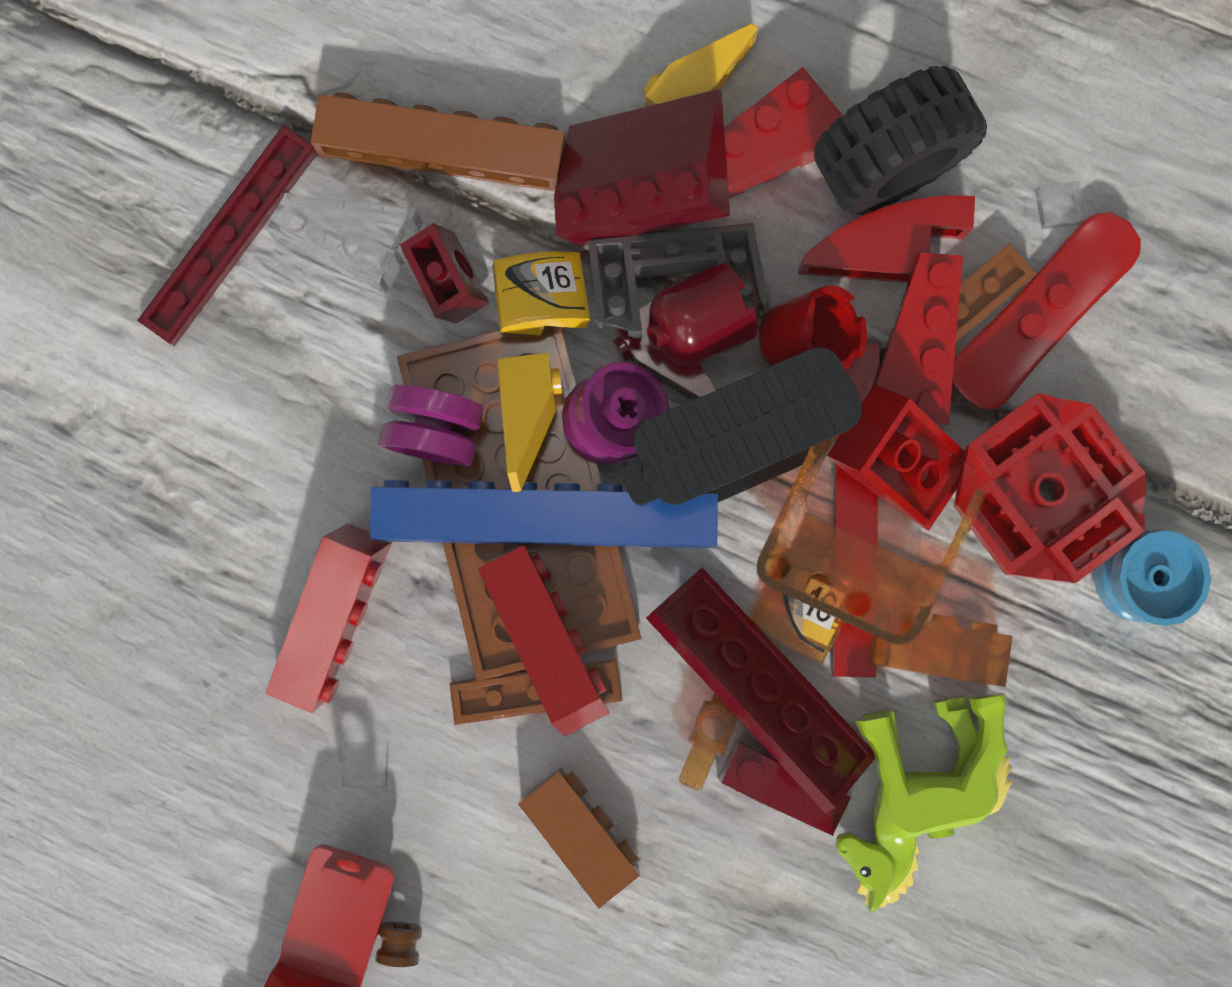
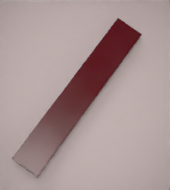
M283 124L137 321L175 347L318 154L308 140Z

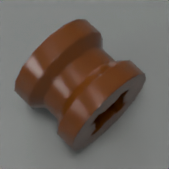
M408 922L381 923L378 934L382 938L381 947L376 951L375 961L392 967H412L418 965L420 954L416 950V943L422 936V927Z

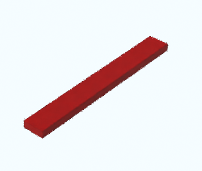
M866 343L864 355L856 358L851 368L845 370L857 390L861 403L874 386L873 384L879 369V344ZM840 435L835 436V442ZM835 462L833 583L843 587V589L833 584V590L844 595L845 598L837 613L843 617L836 616L833 622L839 625L837 628L832 626L835 629L832 636V676L876 678L878 495L852 478Z

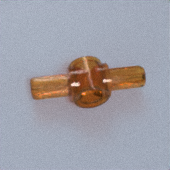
M715 693L711 701H703L687 740L692 747L680 773L679 782L693 790L700 791L703 788L715 757L723 756L738 720ZM707 719L720 721L724 727V735L718 739L707 737L702 730V722Z

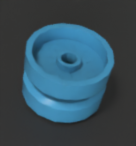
M1145 530V532L1094 569L1093 574L1096 593L1106 609L1121 619L1161 626L1183 623L1198 613L1208 597L1211 583L1209 563L1199 545L1184 534L1167 530Z

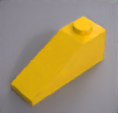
M751 23L670 63L662 75L656 72L650 78L643 91L646 95L645 107L716 89L721 90L755 45L758 27Z
M549 353L498 359L507 474L512 492H520L556 412L554 395L562 394L560 369H551Z

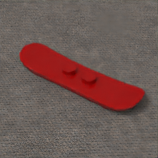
M1112 212L1097 213L1081 223L1024 289L954 359L952 382L964 398L981 409H996L1008 401L1062 337L1134 266L1140 255L1141 238L1132 224Z

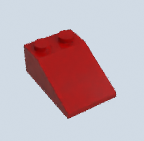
M874 384L861 403L862 414L859 422L851 430L840 434L826 456L852 478L916 524L929 531L957 490L964 450L910 398Z

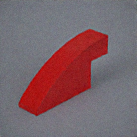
M944 195L917 198L889 205L863 215L837 229L810 249L803 256L798 266V274L908 283L917 254L921 252L930 253L931 237L964 240L974 228L975 196Z

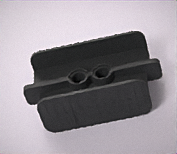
M822 347L809 349L643 422L637 428L634 435V448L639 459L626 464L622 469L621 477L631 500L637 505H645L657 499L668 504L679 505L706 493L718 494L719 503L822 457L830 446L831 438L851 430L859 422L862 414L861 399L839 357L833 351Z

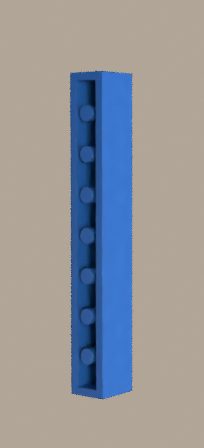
M384 480L383 487H371L369 539L377 542L715 548L717 546L718 494L706 493L679 505L668 504L660 499L645 505H637L631 500L628 492H623V485L598 484L597 491H580V484L556 483L554 484V491L537 490V483L525 482L520 492H512V490L495 489L494 482L484 481L469 482V489H452V482L426 481V488H409L410 481Z

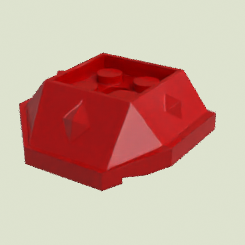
M1037 393L965 445L953 507L1005 575L1072 584L1080 581L1145 532V514H1143L1146 473L1092 404L1054 398V396ZM1042 480L1049 482L1054 489V496L1050 502L1043 499L1039 493V484Z

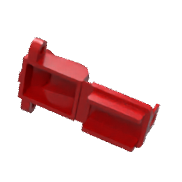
M326 844L316 846L310 853L283 940L278 963L271 971L264 987H361L396 878L393 867Z

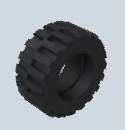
M944 65L941 67L931 66L925 71L920 69L903 79L899 78L889 83L887 87L876 90L868 95L867 99L859 104L856 103L848 109L845 115L837 118L830 125V129L824 131L819 137V142L815 145L814 161L840 208L852 215H861L868 211L879 210L885 205H891L937 180L945 172H949L957 166V163L966 159L973 149L979 147L982 139L986 136L987 123L959 72Z

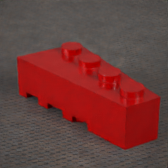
M523 545L477 568L551 724L565 737L610 714L601 696V693L607 691L595 667L588 670L581 656L588 651L576 628L571 631L568 630L562 617L569 613L558 591L550 594L543 581L550 577L540 555L537 554L531 557Z

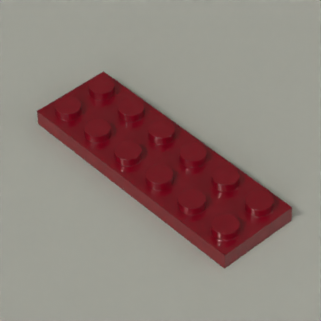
M703 567L646 617L649 623L825 813L831 811L839 804L875 760V754L871 747Z

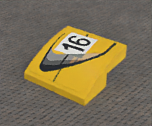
M534 252L494 260L492 269L500 333L541 336L545 326L586 329L590 320L580 252Z

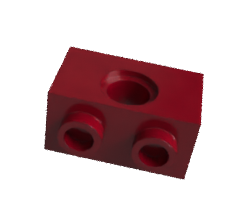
M432 223L400 244L435 318L457 324L490 303L455 232Z

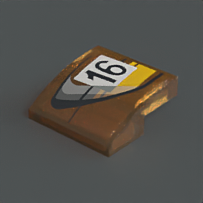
M783 550L748 617L766 636L792 648L819 664H823L862 589L799 556Z

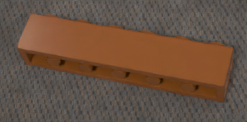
M335 92L332 96L319 94L310 141L319 156L554 192L566 144L565 132L559 131L556 126L547 123H536L532 127L519 125L517 121L507 117H495L493 121L479 119L475 114L467 111H454L453 114L440 113L431 106L421 104L414 105L413 108L400 107L395 102L382 98L373 99V102L360 101L356 97L343 92Z

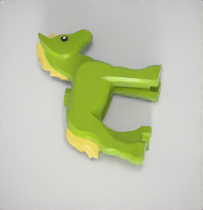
M1005 693L969 698L971 709L978 718L979 734L971 721L969 708L966 707L964 696L932 701L935 714L947 722L956 740L957 754L950 772L905 773L893 710L887 709L865 713L862 715L863 718L855 719L861 735L868 740L876 758L879 784L873 810L875 842L861 839L849 831L840 833L836 837L835 848L848 862L854 875L859 880L860 884L856 892L865 895V906L868 907L870 912L876 911L879 907L884 908L888 903L892 904L898 901L900 893L906 894L908 887L913 885V872L918 871L917 855L919 854L917 837L919 835L928 833V837L932 839L952 836L955 834L954 828L981 822L988 815L999 811L1002 807L1009 787L1012 784L1011 780L1007 779L1012 766L1009 764V756H1005L1007 753V745L1004 738V717L1007 701Z

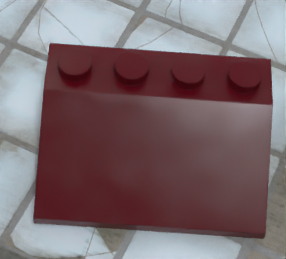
M716 89L569 126L554 192L556 236L576 245L585 246L588 245V240L639 235L730 216L722 91Z

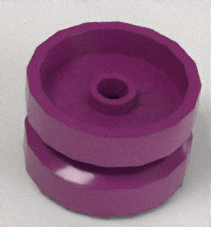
M630 362L610 363L596 370L588 378L577 384L566 397L561 414L564 434L572 449L585 460L601 466L619 465L637 455L634 448V435L637 428L646 420L669 411L668 397L659 380L647 369Z
M392 385L386 407L395 416L411 422L392 420L383 423L378 446L389 451L433 462L456 466H472L476 444L469 437L452 430L471 432L480 429L484 406L474 400L437 389L411 385Z

